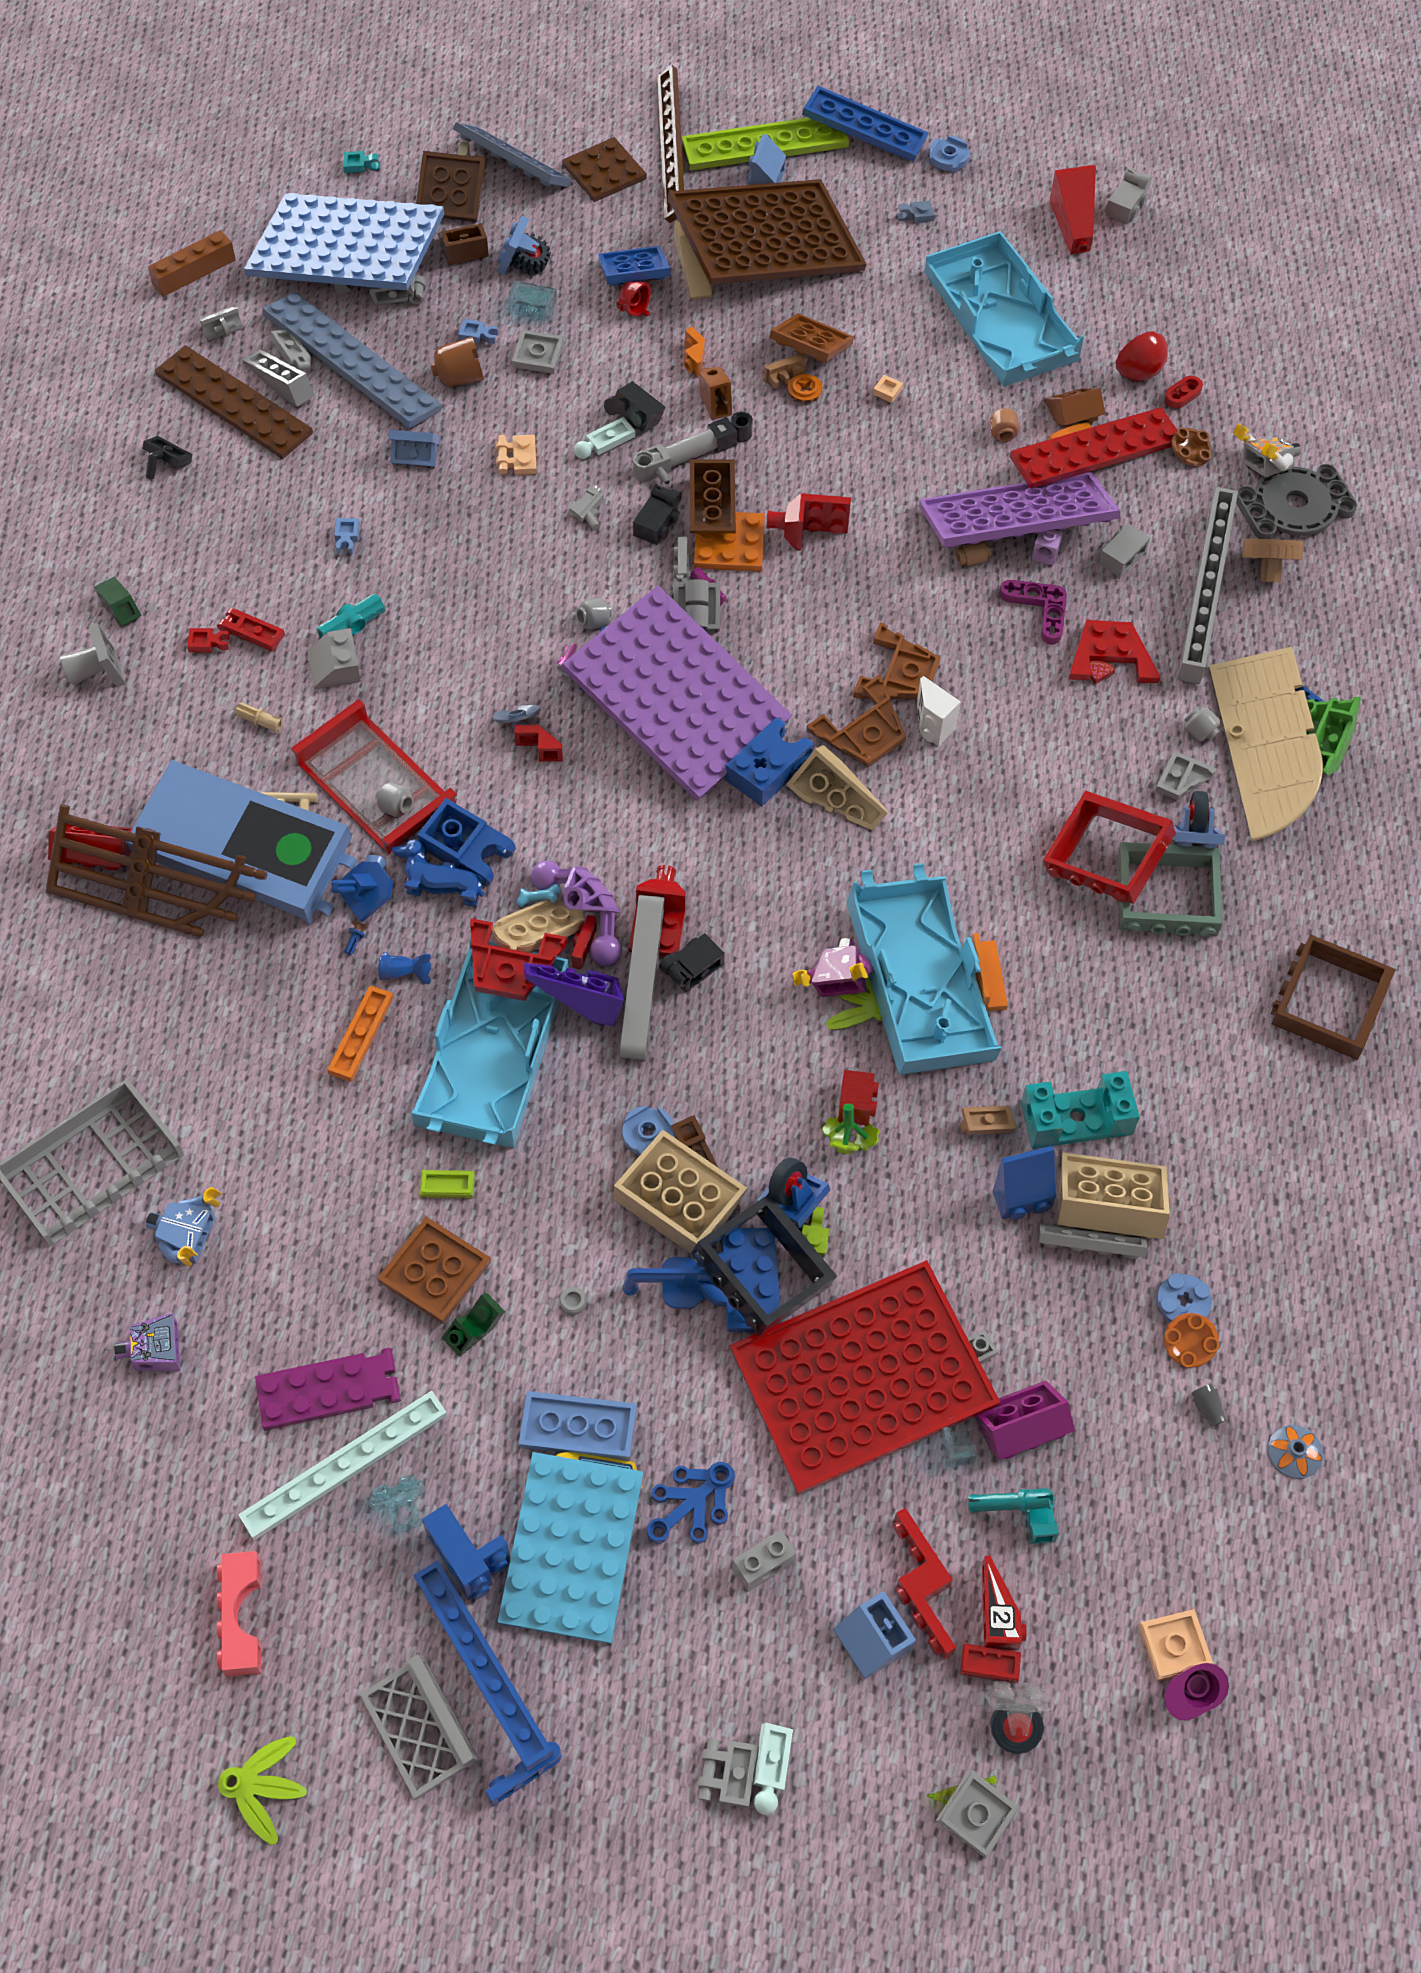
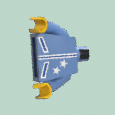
M209 1187L201 1196L179 1201L178 1203H169L163 1215L153 1212L149 1213L146 1219V1227L156 1230L155 1238L159 1245V1250L170 1263H184L187 1267H190L192 1265L190 1261L197 1262L215 1220L210 1206L219 1207L220 1202L216 1198L222 1195V1192L214 1187Z

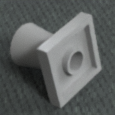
M98 622L89 625L94 646L74 653L60 655L64 671L73 686L104 670L116 687L126 684L116 649Z

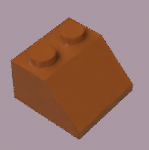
M1081 388L1044 398V402L1057 425H1065V428L1076 425L1079 421L1085 420V423L1098 420V416L1105 415L1101 388Z

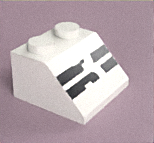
M924 676L920 679L916 705L919 730L926 741L933 742L939 746L956 730L961 702Z

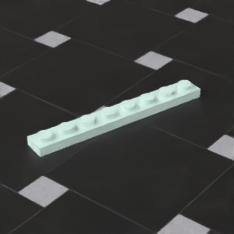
M433 1391L428 1392L238 1514L241 1521L255 1541L445 1418L447 1412Z

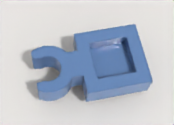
M463 319L458 339L462 340L473 337L474 342L480 344L481 340H485L489 344H495V335L498 336L499 334L498 327H485L484 322Z
M336 518L334 537L337 542L336 549L338 554H341V549L344 547L349 548L350 554L354 553L353 542H358L359 518Z

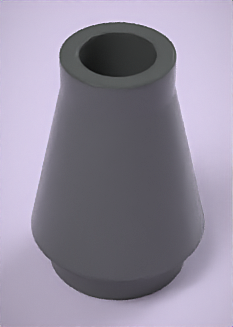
M1212 1383L1192 1392L1194 1397L1192 1401L1207 1418L1212 1427L1227 1420L1217 1388L1214 1389Z

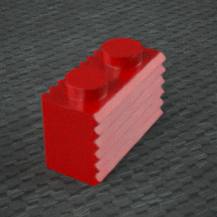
M844 1069L838 1114L839 1123L843 1122V1106L848 1103L854 1106V1122L856 1124L868 1126L870 1116L875 1117L877 1101H872V1097L877 1098L879 1086L878 1082H874L875 1073Z

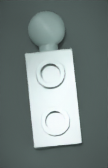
M622 417L586 435V441H580L575 445L574 453L580 459L588 458L592 450L597 455H600L634 438L635 430Z
M770 1723L761 1725L752 1784L762 1787V1791L754 1799V1806L762 1815H770L775 1812L778 1806V1799L774 1794V1790L782 1791L785 1788L793 1729Z

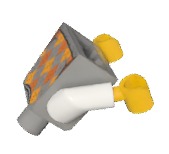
M1239 423L1237 424L1233 434L1244 444L1243 462L1264 477L1289 470L1294 466V457L1301 454V448L1298 443L1289 444L1280 437L1256 440L1250 434L1246 435L1249 431L1247 427Z

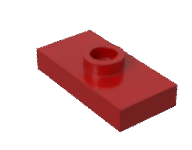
M587 915L581 932L576 933L574 937V950L571 955L572 968L579 970L583 968L597 932V919L595 916Z
M963 1643L960 1675L1018 1684L1021 1652Z

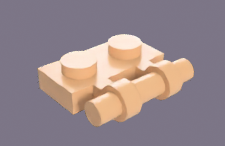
M505 435L497 437L495 444L496 452L498 453L496 466L499 468L500 474H507L508 468H514L515 475L537 474L535 435L513 436V442L511 443L506 441ZM507 453H513L514 458H508Z

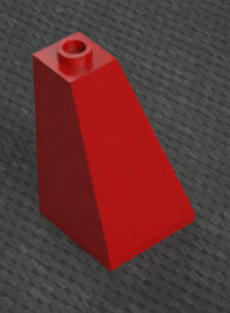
M1095 165L1055 170L1049 202L1070 254L1091 251L1094 234Z

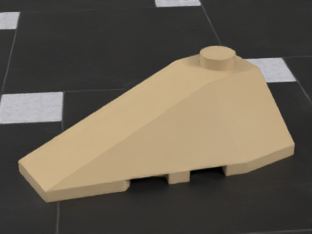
M674 221V241L690 299L712 297L713 285L709 284L679 221Z
M824 745L816 748L786 784L804 801L810 804L813 802L825 807L824 810L831 813L836 811L843 814L847 820L872 831L888 814V810L849 768Z

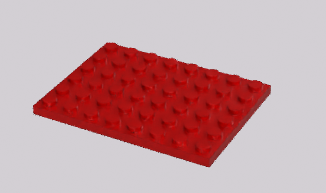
M927 1260L779 1323L760 1337L754 1334L730 1345V1350L798 1495L1000 1406V1400Z

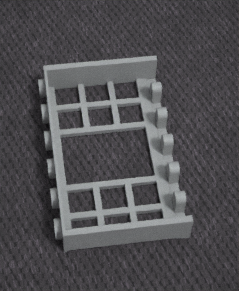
M126 1079L122 1083L113 1085L110 1091L101 1097L92 1099L80 1111L71 1113L65 1121L56 1127L47 1129L35 1141L23 1145L20 1151L11 1157L2 1159L0 1161V1182L47 1245L51 1247L181 1158L184 1153L178 1141L131 1082ZM133 1098L142 1111L125 1121L116 1108ZM112 1112L121 1125L104 1135L95 1123ZM146 1115L156 1128L139 1139L130 1125ZM91 1126L127 1174L87 1201L51 1155V1152ZM125 1129L134 1140V1143L118 1153L109 1140ZM160 1132L169 1146L153 1156L143 1143ZM139 1147L148 1160L134 1170H131L122 1157ZM46 1156L55 1170L38 1180L29 1167ZM25 1171L34 1184L18 1194L9 1180ZM60 1174L69 1187L52 1198L43 1187V1184ZM38 1188L47 1202L31 1212L22 1198ZM73 1191L82 1205L65 1216L56 1202ZM52 1206L61 1219L45 1230L35 1216Z

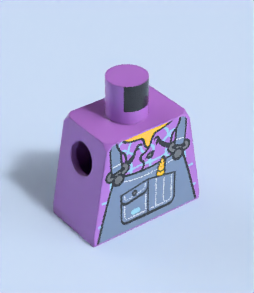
M173 1313L131 1325L129 1328L130 1341L118 1342L114 1345L116 1359L131 1357V1363L136 1371H181L178 1322Z

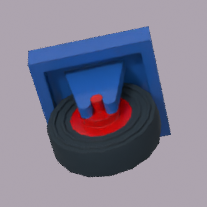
M788 1157L777 1165L770 1177L769 1186L756 1202L770 1194L795 1226L800 1228L828 1194L830 1187L828 1183L809 1175L807 1167L802 1161Z

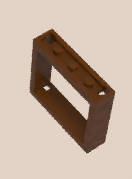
M1310 934L1306 944L1300 943L1295 955L1300 958L1298 962L1293 961L1287 975L1292 977L1289 982L1285 980L1279 992L1283 998L1281 1002L1276 1000L1270 1013L1274 1015L1271 1024L1358 1060L1366 1045L1396 969ZM1309 955L1378 983L1355 1040L1285 1012Z

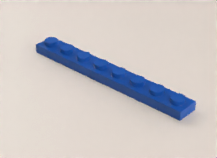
M439 1560L414 1574L413 1576L526 1769L529 1771L554 1755Z

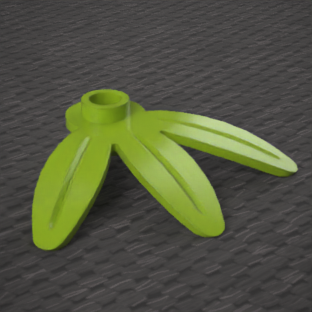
M869 975L866 978V988L869 993L865 991L864 993L837 995V997L862 1007L842 1011L825 1022L829 1030L849 1028L873 1017L882 1021Z
M292 1736L281 1738L265 1745L253 1754L242 1768L230 1767L222 1772L218 1780L220 1793L230 1799L236 1798L239 1810L247 1824L260 1838L270 1845L278 1842V1836L267 1811L254 1795L271 1799H296L307 1794L305 1787L292 1780L277 1776H258V1774L278 1763L293 1749L296 1739ZM232 1777H236V1785L234 1787H228L229 1779Z

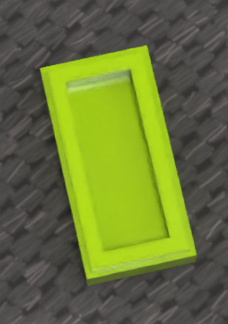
M422 1170L420 1197L473 1198L475 1172Z

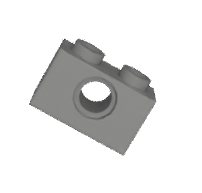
M779 1530L734 1558L732 1569L748 1593L796 1562L797 1553L782 1530Z

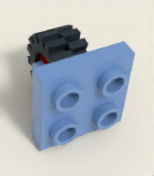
M521 216L518 223H513L509 232L513 236H507L503 245V249L506 251L501 250L497 262L500 263L497 272L505 275L510 262H512L513 266L517 264V270L523 269L522 273L524 274L529 271V275H533L534 272L537 275L545 269L551 256V252H549L550 247L546 246L547 242L545 240L543 242L540 241L542 237L538 236V238H535V234L532 233L529 237L528 233H524L529 221L528 218Z

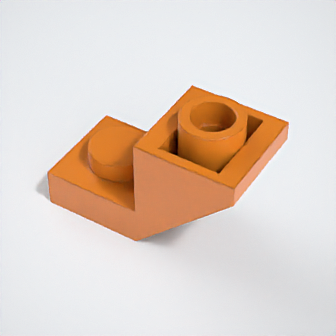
M691 326L685 330L684 344L686 350L684 351V367L689 373L692 372L699 378V372L702 370L705 355V338Z

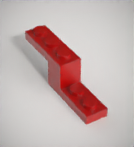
M905 1507L896 1512L893 1527L899 1538H905L910 1545L909 1553L917 1564L921 1562L922 1565L898 1579L896 1594L904 1606L908 1604L914 1614L911 1616L919 1630L924 1629L930 1639L927 1641L935 1655L940 1654L943 1660L954 1654L956 1646L927 1601L950 1588L953 1579Z

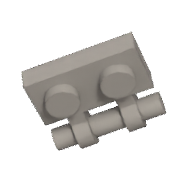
M708 1738L707 1749L703 1750L702 1760L705 1761L703 1774L698 1780V1787L700 1788L699 1800L709 1802L712 1790L721 1791L719 1803L749 1808L758 1745L729 1740L727 1752L718 1751L719 1739ZM716 1763L725 1764L723 1779L714 1778Z

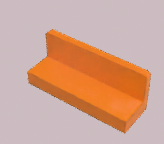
M973 933L972 943L979 958L981 972L976 971L975 976L986 1011L1007 1010L1008 1003L996 940L980 942L979 933Z

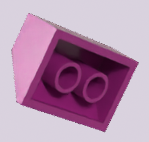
M1047 1381L999 1398L1000 1406L975 1416L990 1451L999 1460L1012 1458L1016 1453L1027 1449H1035L1042 1443L1053 1439H1061L1066 1434L1075 1431L1069 1402Z

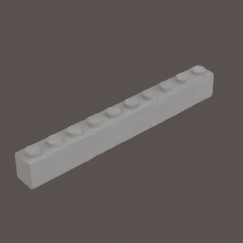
M1216 487L1214 491L1177 680L1200 684L1204 674L1238 491Z

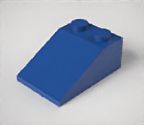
M1053 1146L1001 1159L992 1192L1002 1219L1011 1218L1016 1220L1024 1217L1026 1213L1033 1211L1043 1213L1053 1207L1056 1198L1055 1154Z

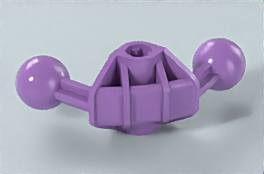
M547 860L536 864L531 873V880L538 890L548 889L554 884L560 886V884L566 883L564 887V903L567 908L600 914V933L590 946V955L593 961L600 966L608 967L617 963L622 955V946L619 940L614 937L615 913H620V909L617 907L612 893L601 883L599 877L594 876L584 867L575 866L572 869H561L555 862Z

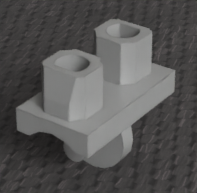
M236 306L222 309L220 312L206 315L199 319L207 341L222 335L225 337L230 336L231 332L243 328Z

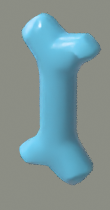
M554 884L548 889L532 892L521 888L520 896L516 903L519 907H524L529 902L548 899L554 904L558 900L557 895L561 891V887L558 884Z

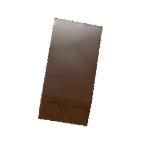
M690 459V533L736 534L735 459Z

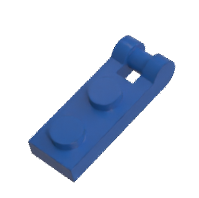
M548 1742L554 1755L528 1771L521 1761L514 1767L515 1772L507 1777L500 1775L489 1783L490 1788L486 1790V1794L492 1805H497L557 1765L561 1760L559 1745L555 1742Z

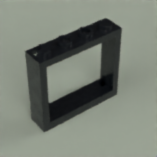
M770 1194L698 1241L691 1252L698 1261L697 1265L707 1272L713 1285L724 1293L728 1298L730 1306L742 1315L746 1325L750 1326L759 1337L828 1289L837 1277ZM756 1215H758L813 1282L812 1285L769 1315L764 1312L711 1247Z

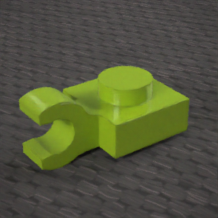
M816 1207L813 1211L811 1226L803 1225L802 1234L820 1256L826 1257L829 1228H822L824 1208Z

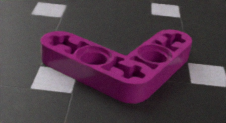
M1019 580L1004 581L1000 586L999 595L1001 599L1011 603L1044 607L1041 638L1047 644H1057L1060 642L1063 634L1067 597L1065 589L1061 586ZM1035 591L1039 596L1030 597L1027 592ZM1053 595H1058V599H1054ZM1056 612L1060 617L1051 618L1048 616V613ZM1051 626H1055L1054 635H1050Z

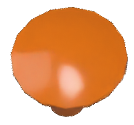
M1185 1313L1175 1317L1168 1324L1164 1334V1345L1168 1355L1176 1363L1185 1367H1198L1208 1363L1215 1356L1216 1351L1219 1349V1335L1215 1325L1207 1317L1197 1313Z

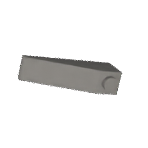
M260 349L243 360L265 383L285 401L294 406L304 405L309 399L314 397L306 373Z

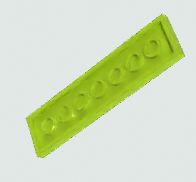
M809 117L681 136L682 147L690 171L749 162L750 157L754 156L756 142H760L763 134L768 135L786 156L849 147V139L846 133L830 128L816 120H811Z

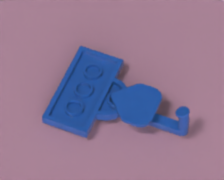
M737 1228L722 1238V1253L717 1254L767 1315L771 1314L780 1307L775 1236L768 1228ZM671 1257L664 1261L662 1268H632L626 1274L623 1285V1292L626 1295L631 1296L637 1293L639 1288L637 1283H662L663 1300L669 1307L674 1309H692L705 1298L714 1305L725 1307L727 1332H755L750 1326L746 1325L742 1315L730 1306L728 1298L724 1293L713 1285L707 1272L702 1267H699L697 1262L690 1257Z

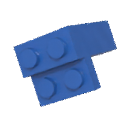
M444 1504L422 1519L426 1536L467 1600L469 1601L473 1597L480 1599L490 1591L489 1587L493 1585L490 1573L497 1574L508 1566V1561L511 1559L508 1543L501 1534L476 1550L448 1505Z

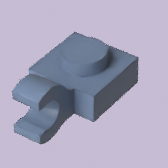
M930 201L911 202L910 206L905 203L898 205L900 213H897L898 221L913 219L914 223L934 221L935 213Z

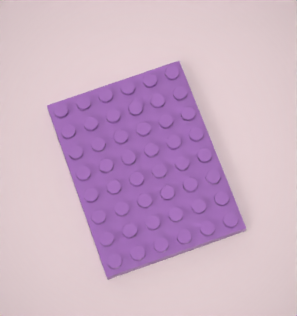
M659 585L561 665V669L696 801L701 799L727 775L726 764L771 721L779 718L786 723L792 716Z

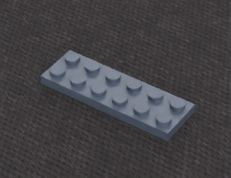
M455 122L453 130L460 133L459 137L468 142L471 140L476 142V147L485 151L486 149L490 150L492 156L501 160L502 158L506 159L508 165L517 169L518 167L522 168L524 174L533 178L534 176L540 178L539 182L550 187L552 185L557 188H561V186L570 187L572 179L478 126Z

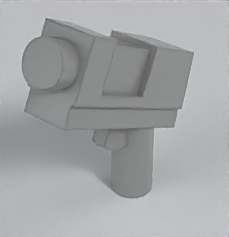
M589 486L586 494L581 499H578L570 508V517L575 518L581 524L587 521L594 531L599 529L600 524L594 516L597 515V507L604 500L602 490L598 486L594 488Z

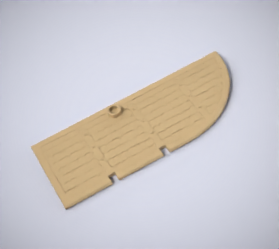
M1292 647L1209 665L1252 841L1271 836L1296 821L1310 806L1321 784L1323 773L1322 755L1316 734H1306V732L1314 730V725L1304 690L1295 692V689L1302 687L1303 684Z

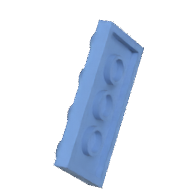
M527 1391L519 1448L561 1453L573 1452L630 1460L637 1404Z

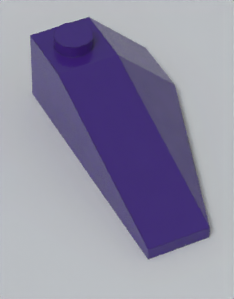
M524 963L525 979L599 1026H614L624 1001L617 977L587 970L585 975L577 974L573 968H566V971L560 972L553 966Z

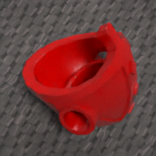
M646 282L625 283L619 291V300L616 302L617 308L622 312L627 311L631 316H649L650 312L647 311L651 294L650 285Z

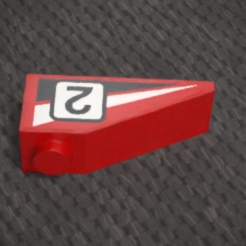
M984 1556L982 1561L984 1646L1004 1650H1019L1022 1641H1026V1624L1021 1623V1613L991 1556Z

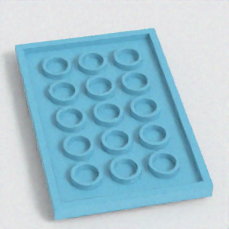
M536 1452L532 1453L498 1624L612 1644L643 1481V1471Z

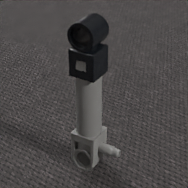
M736 412L731 417V422L725 417L708 424L707 430L663 447L660 443L639 451L633 457V475L641 482L651 481L659 477L664 484H669L668 473L671 472V467L713 450L720 453L736 446L737 442H747L752 437L753 418L747 412Z

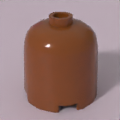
M473 337L452 342L436 349L434 363L430 365L433 376H438L444 385L451 387L484 380L479 359H476L479 357Z

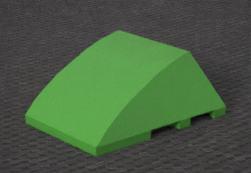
M1361 696L1353 697V700L1338 701L1337 698H1331L1330 701L1315 702L1314 699L1307 700L1314 730L1308 731L1306 734L1315 733L1322 755L1323 774L1326 776L1339 769L1355 732Z

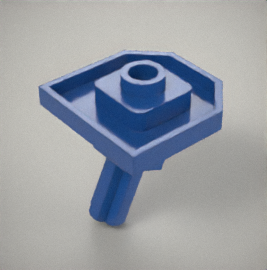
M361 861L341 880H333L331 882V891L334 894L339 893L357 918L363 922L391 898L393 880L378 862Z

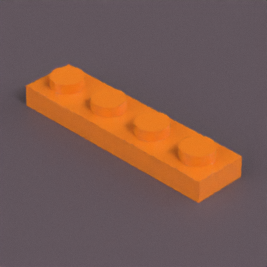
M369 985L327 1069L329 1075L349 1082L353 1081L394 999L393 993Z

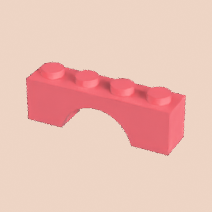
M257 1551L222 1554V1564H217L218 1582L222 1581V1592L217 1593V1608L222 1610V1621L217 1622V1637L222 1639V1650L217 1651L218 1669L222 1668L226 1677L261 1674V1643L257 1637L242 1631L238 1624V1611L242 1601L249 1593L261 1587L260 1557Z

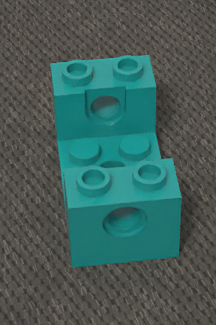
M1127 1071L1102 1074L1096 1089L1054 1094L1051 1081L1025 1085L1021 1099V1107L1032 1149L1133 1135L1140 1118ZM1079 1112L1084 1116V1120L1076 1122L1071 1118L1070 1114Z

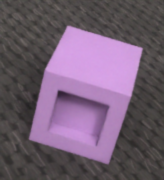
M1052 529L1039 533L1035 542L1032 560L1054 566L1063 532Z

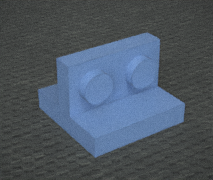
M389 430L388 439L392 440L390 463L436 467L437 445H440L441 436L426 432Z

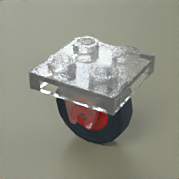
M1002 1681L993 1682V1686H986L985 1698L991 1709L995 1710L990 1722L991 1733L998 1746L1006 1752L1014 1754L1027 1753L1034 1749L1041 1741L1044 1731L1043 1718L1039 1712H1051L1052 1700L1045 1689L1040 1688V1685L1036 1683H1023L1022 1687H1011V1683Z

